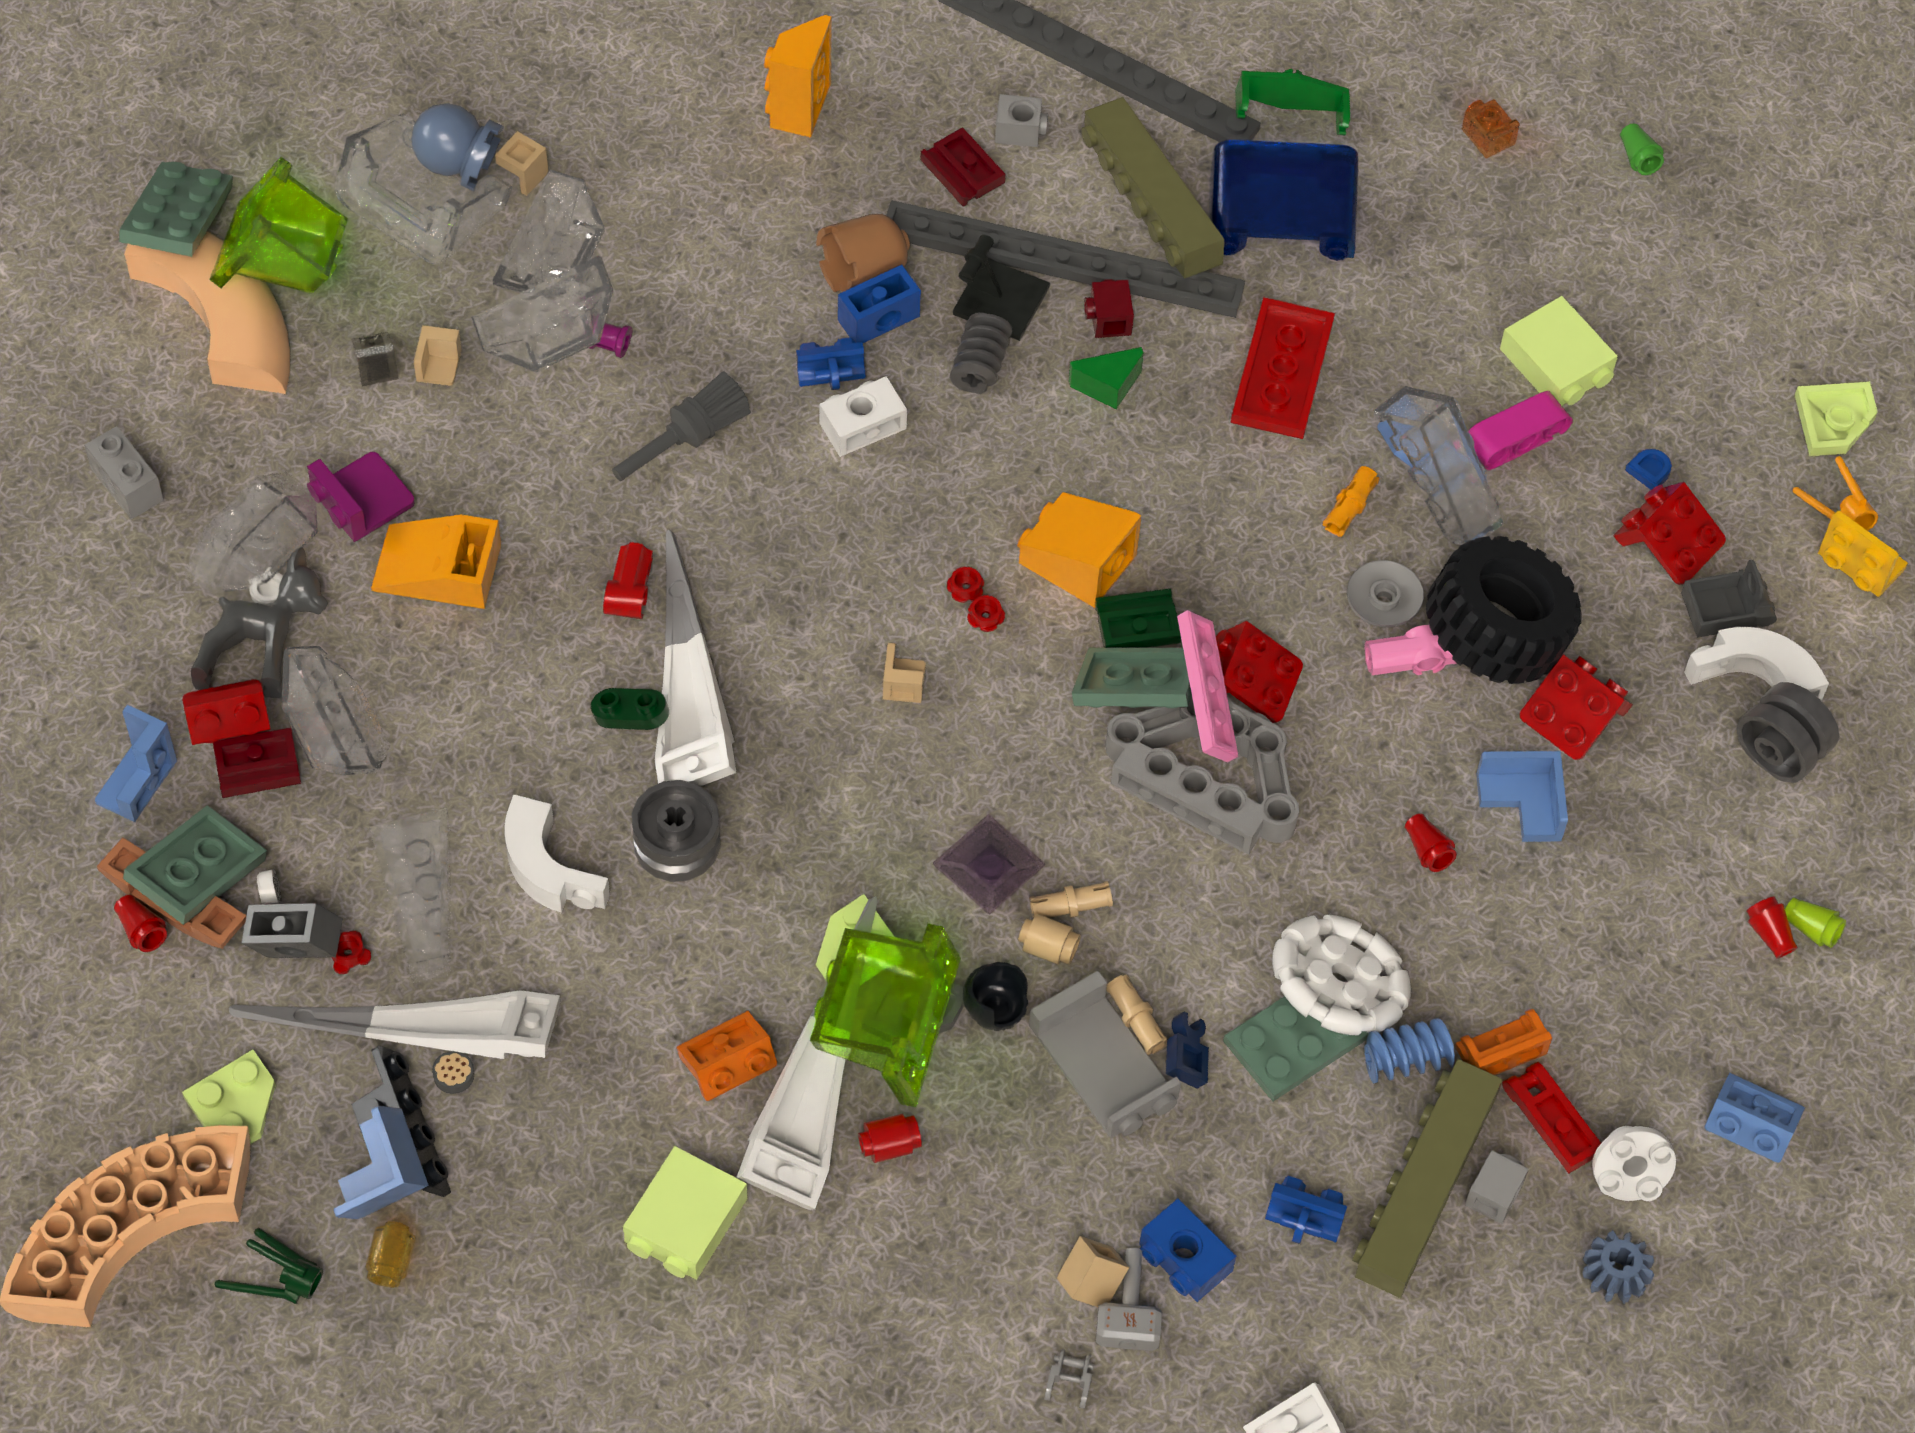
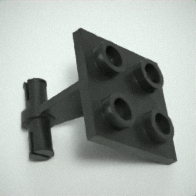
M982 234L975 247L969 249L965 255L966 263L958 276L967 283V286L953 309V315L968 320L975 313L993 314L1002 317L1012 326L1010 337L1020 341L1046 295L1050 282L988 259L987 254L994 245V240L990 236Z

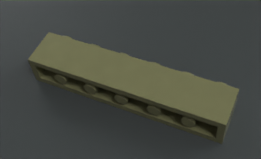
M1124 97L1086 110L1085 127H1082L1081 130L1085 144L1089 148L1093 147L1103 170H1109L1121 195L1125 194L1131 202L1135 216L1138 219L1142 218L1146 223L1151 239L1155 243L1159 242L1170 266H1176L1185 279L1222 265L1224 238Z
M1457 1059L1451 1072L1444 1069L1434 1091L1440 1094L1435 1105L1429 1102L1426 1105L1418 1124L1424 1127L1419 1139L1414 1136L1410 1138L1402 1156V1159L1408 1162L1403 1172L1394 1171L1387 1186L1386 1193L1391 1195L1387 1206L1379 1204L1369 1224V1227L1375 1229L1370 1241L1362 1238L1352 1261L1358 1263L1355 1278L1398 1298L1402 1297L1497 1098L1502 1078L1460 1059Z

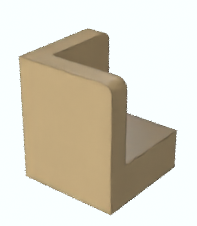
M518 131L495 154L496 164L519 177L521 193L525 196L549 173L546 147Z
M422 325L414 358L417 382L448 386L454 384L462 351L459 330Z
M888 643L883 679V699L921 703L926 663L922 660L895 658L896 643Z
M1079 1236L1060 1270L1057 1280L1072 1299L1099 1307V1305L1105 1302L1110 1303L1129 1266L1113 1247Z

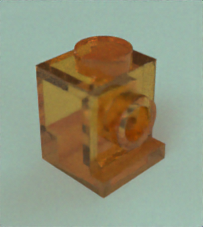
M1495 99L1487 103L1477 100L1466 109L1462 130L1487 159L1515 145L1520 123L1516 119L1512 121Z

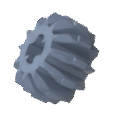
M1613 1230L1607 1234L1606 1240L1597 1237L1591 1244L1592 1249L1586 1250L1583 1261L1587 1266L1584 1267L1582 1272L1583 1278L1594 1280L1590 1287L1591 1293L1598 1292L1602 1288L1606 1290L1604 1295L1606 1303L1612 1300L1615 1293H1618V1297L1623 1304L1629 1301L1631 1294L1639 1298L1646 1290L1645 1285L1651 1284L1654 1277L1653 1271L1650 1270L1654 1263L1653 1256L1643 1254L1646 1249L1645 1241L1635 1245L1631 1243V1232L1626 1233L1623 1240L1619 1239ZM1615 1263L1623 1265L1622 1270L1614 1268Z

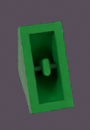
M1142 347L1071 361L1068 380L1070 387L1117 409L1142 372L1144 355Z

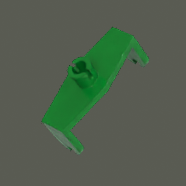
M1288 69L1284 72H1241L1235 90L1236 118L1245 119V111H1248L1249 99L1281 109L1336 111L1337 135H1346V128L1349 127L1350 123L1349 88L1303 75L1297 69L1295 73H1293V69Z

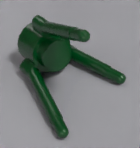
M257 1228L254 1234L276 1251L253 1239L247 1240L246 1245L284 1267L279 1282L285 1284V1289L216 1280L214 1283L216 1288L282 1298L297 1304L300 1296L306 1299L312 1298L321 1281L323 1269L317 1267V1263L303 1258L272 1235Z

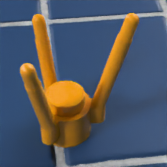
M1837 456L1835 462L1852 495L1847 496L1841 502L1840 510L1869 531L1877 523L1878 514L1865 498L1843 458ZM1799 487L1793 488V493L1829 519L1832 518V515L1835 513L1833 510Z

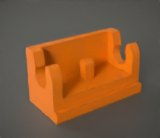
M1530 1009L1525 1011V1015L1520 1016L1518 1020L1473 1038L1469 1035L1461 1037V1041L1455 1043V1048L1464 1062L1497 1075L1546 1055L1552 1041V1036L1549 1031L1547 1032L1535 1010Z

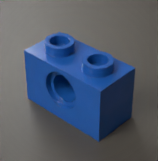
M901 264L838 294V321L855 343H865L920 317L921 290Z
M1178 1198L1142 1228L1139 1245L1141 1246L1140 1250H1142L1143 1257L1154 1267L1160 1265L1170 1275L1169 1280L1175 1290L1183 1296L1189 1294L1196 1302L1201 1300L1233 1272L1236 1255ZM1185 1248L1190 1250L1194 1256L1191 1258H1181L1174 1251Z

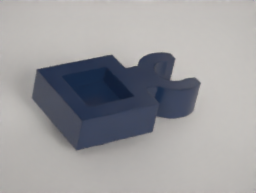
M1184 1011L1172 1020L1174 1035L1167 1039L1166 1075L1173 1078L1177 1077L1179 1081L1197 1089L1208 1083L1209 1047L1200 1044V1037L1205 1034L1206 1026L1202 1019L1189 1026L1188 1013Z

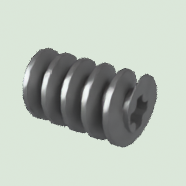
M975 313L969 317L965 324V331L961 336V343L958 346L953 367L950 371V380L958 389L982 394L987 390L988 386H992L997 382V373L1001 369V361L1004 359L1005 349L1008 347V337L1012 334V326L1002 317L986 313Z

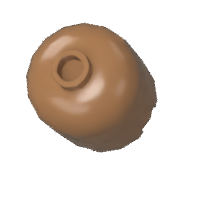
M869 214L823 227L818 232L816 240L817 246L823 245L825 260L820 261L819 264L833 292L840 290L844 292L901 264L905 268L908 257L907 250L910 248L906 232L900 229L889 216L883 214Z

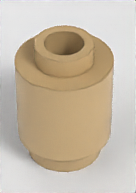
M1036 914L1033 920H1025L1018 941L1024 943L1023 952L1057 965L1061 962L1070 965L1078 949L1081 935L1073 932V927Z

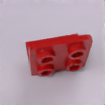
M1685 482L1667 487L1658 485L1644 496L1646 502L1640 508L1632 510L1621 520L1623 526L1613 536L1624 547L1644 542L1672 580L1678 585H1683L1685 581L1691 580L1725 544L1726 537Z
M1244 621L1228 630L1220 631L1216 635L1226 693H1230L1255 712L1266 716L1270 722L1277 723L1281 721L1303 668L1301 659L1248 621Z
M1563 654L1520 711V719L1574 760H1580L1593 746L1616 714L1624 716L1633 704L1624 698L1628 691L1610 678L1605 684L1594 676L1598 669L1587 660L1578 656L1574 661Z
M257 679L192 691L183 695L182 701L192 745L214 743L220 739L240 735H253L260 731L270 730L262 685Z

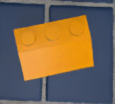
M823 15L779 34L775 46H769L765 56L764 68L769 69L765 81V91L769 92L765 113L770 114V128L812 137L831 86L832 16Z

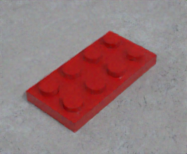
M1263 297L1235 400L1231 423L1304 439L1335 313Z

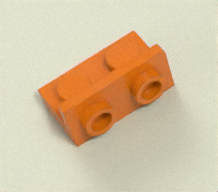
M749 1011L676 1047L681 1061L697 1079L701 1094L706 1101H710L777 1066L769 1035Z

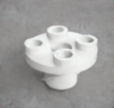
M1622 1126L1613 1130L1599 1145L1593 1157L1592 1170L1601 1192L1605 1195L1624 1201L1641 1199L1652 1201L1661 1195L1662 1188L1666 1186L1673 1176L1676 1157L1670 1141L1661 1132L1643 1126Z

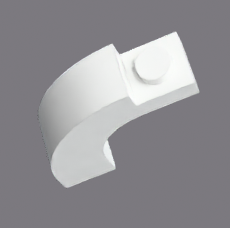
M1733 627L1719 630L1713 647L1706 645L1696 649L1690 654L1684 671L1691 685L1726 673L1745 672L1762 678L1771 687L1780 682L1797 684L1809 690L1821 701L1829 685L1821 668L1805 649L1783 635L1754 627Z
M513 795L505 819V842L510 869L520 887L538 903L561 913L567 899L583 909H593L594 906L605 909L610 896L608 878L560 865L547 853L545 844L553 825L552 804Z

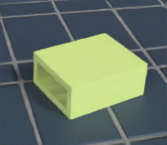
M1563 296L1505 328L1500 345V350L1539 393L1550 391L1561 406L1565 403L1568 405L1575 404L1583 397L1587 390L1594 386L1602 388L1607 385L1614 376L1613 371L1618 357Z
M674 1146L623 1226L624 1242L627 1243L628 1249L635 1255L644 1259L652 1256L662 1261L664 1268L671 1274L680 1278L688 1275L697 1280L747 1200V1183Z

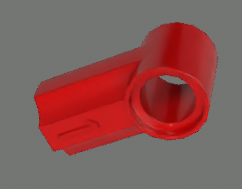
M630 542L620 547L613 580H608L605 589L604 614L643 619L644 614H641L642 605L646 606L647 582L653 561V551L647 549L643 544Z

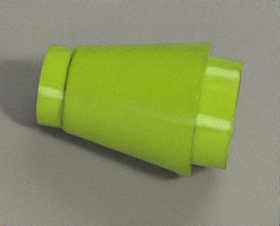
M1795 897L1790 900L1785 908L1789 923L1819 947L1826 945L1832 948L1840 939L1846 926V920L1839 916V911L1803 900L1800 901Z

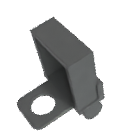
M1754 560L1748 561L1745 571L1741 569L1739 572L1687 580L1684 583L1681 594L1697 638L1718 634L1719 630L1733 627L1756 628L1757 625L1765 627L1775 623L1777 620L1774 612V603L1770 601L1767 593L1766 582L1763 581Z

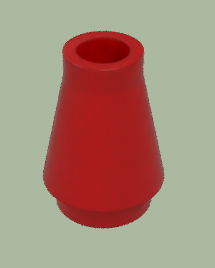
M1416 814L1407 820L1404 828L1411 838L1421 865L1429 868L1432 872H1439L1449 867L1457 856L1454 850L1455 843L1428 821L1424 814Z
M125 895L115 903L114 911L119 916L133 948L140 949L142 952H151L164 943L167 931L163 919L138 902L133 895Z
M1775 896L1766 898L1747 909L1746 912L1750 917L1747 922L1771 949L1776 959L1788 955L1798 948L1793 939L1784 904H1779Z

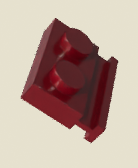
M963 127L934 143L933 148L921 151L920 160L963 207L968 205L969 200L973 198L978 199L1005 183L1006 174Z
M291 727L219 740L213 743L222 798L301 784Z

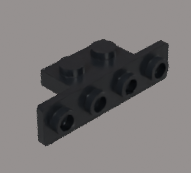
M378 1045L371 1051L383 1084L351 1104L357 1122L360 1125L372 1119L371 1109L377 1106L402 1109L429 1185L422 1190L445 1197L451 1193L447 1182L448 1171L444 1163L439 1159L433 1144L435 1136L432 1129L426 1124L422 1114L421 1098L412 1087L408 1076L409 1065L401 1053Z

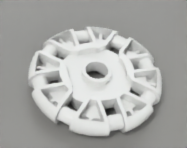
M1313 915L1293 922L1282 932V939L1277 940L1275 943L1272 965L1275 978L1281 980L1282 985L1280 989L1299 1013L1304 1017L1310 1015L1322 1023L1321 1027L1355 1036L1361 1034L1362 1031H1367V1033L1371 1031L1382 1032L1401 1019L1403 1015L1402 1010L1408 1007L1411 997L1410 978L1408 971L1402 970L1400 966L1402 958L1384 937L1377 932L1374 936L1361 928L1362 923L1337 915H1325L1323 919H1317ZM1319 935L1324 936L1325 940L1323 942L1321 941ZM1352 942H1354V943H1356L1357 945H1359V946L1363 947L1364 949H1366V951L1363 952V951H1361L1360 949H1358V948H1356V947H1354L1353 945H1350V944H1351ZM1385 970L1387 976H1380L1381 971ZM1333 973L1341 974L1348 982L1338 980Z

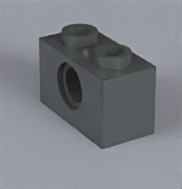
M317 903L248 905L241 943L269 958L336 957L343 918Z

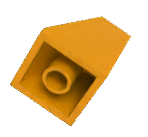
M1062 492L1054 503L1048 502L1040 513L1039 522L1033 529L1027 528L1021 535L1017 547L1020 548L1019 564L1095 608V599L1104 597L1137 556L1141 515L1134 511Z

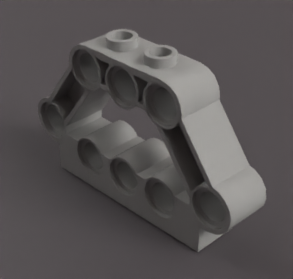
M1192 696L1188 707H1153L1137 714L1121 713L1110 720L1105 747L1107 755L1115 762L1112 769L1111 784L1248 855L1260 837L1273 843H1282L1294 835L1299 815V804L1291 795L1284 758L1287 738L1283 729L1270 722L1266 716L1256 712L1252 713L1236 705L1231 698L1227 697L1233 730L1237 732V734H1234L1239 755L1247 758V762L1252 767L1258 803L1249 799L1245 790L1239 785L1233 783L1220 784L1213 780L1210 772L1204 767L1198 765L1187 767L1178 762L1176 755L1172 751L1162 748L1190 737H1200L1196 716L1190 714L1195 712ZM1124 737H1126V738H1130V739L1133 740V741H1131V742H1124V741H1121L1119 738H1124ZM1267 747L1270 748L1272 751L1265 752L1260 750L1259 748ZM1161 770L1167 774L1158 775L1153 773L1152 771ZM1196 788L1199 789L1201 792L1193 793L1188 791L1187 789ZM1222 806H1232L1236 810L1228 811L1223 809ZM1279 815L1282 816L1284 820H1275L1270 816Z

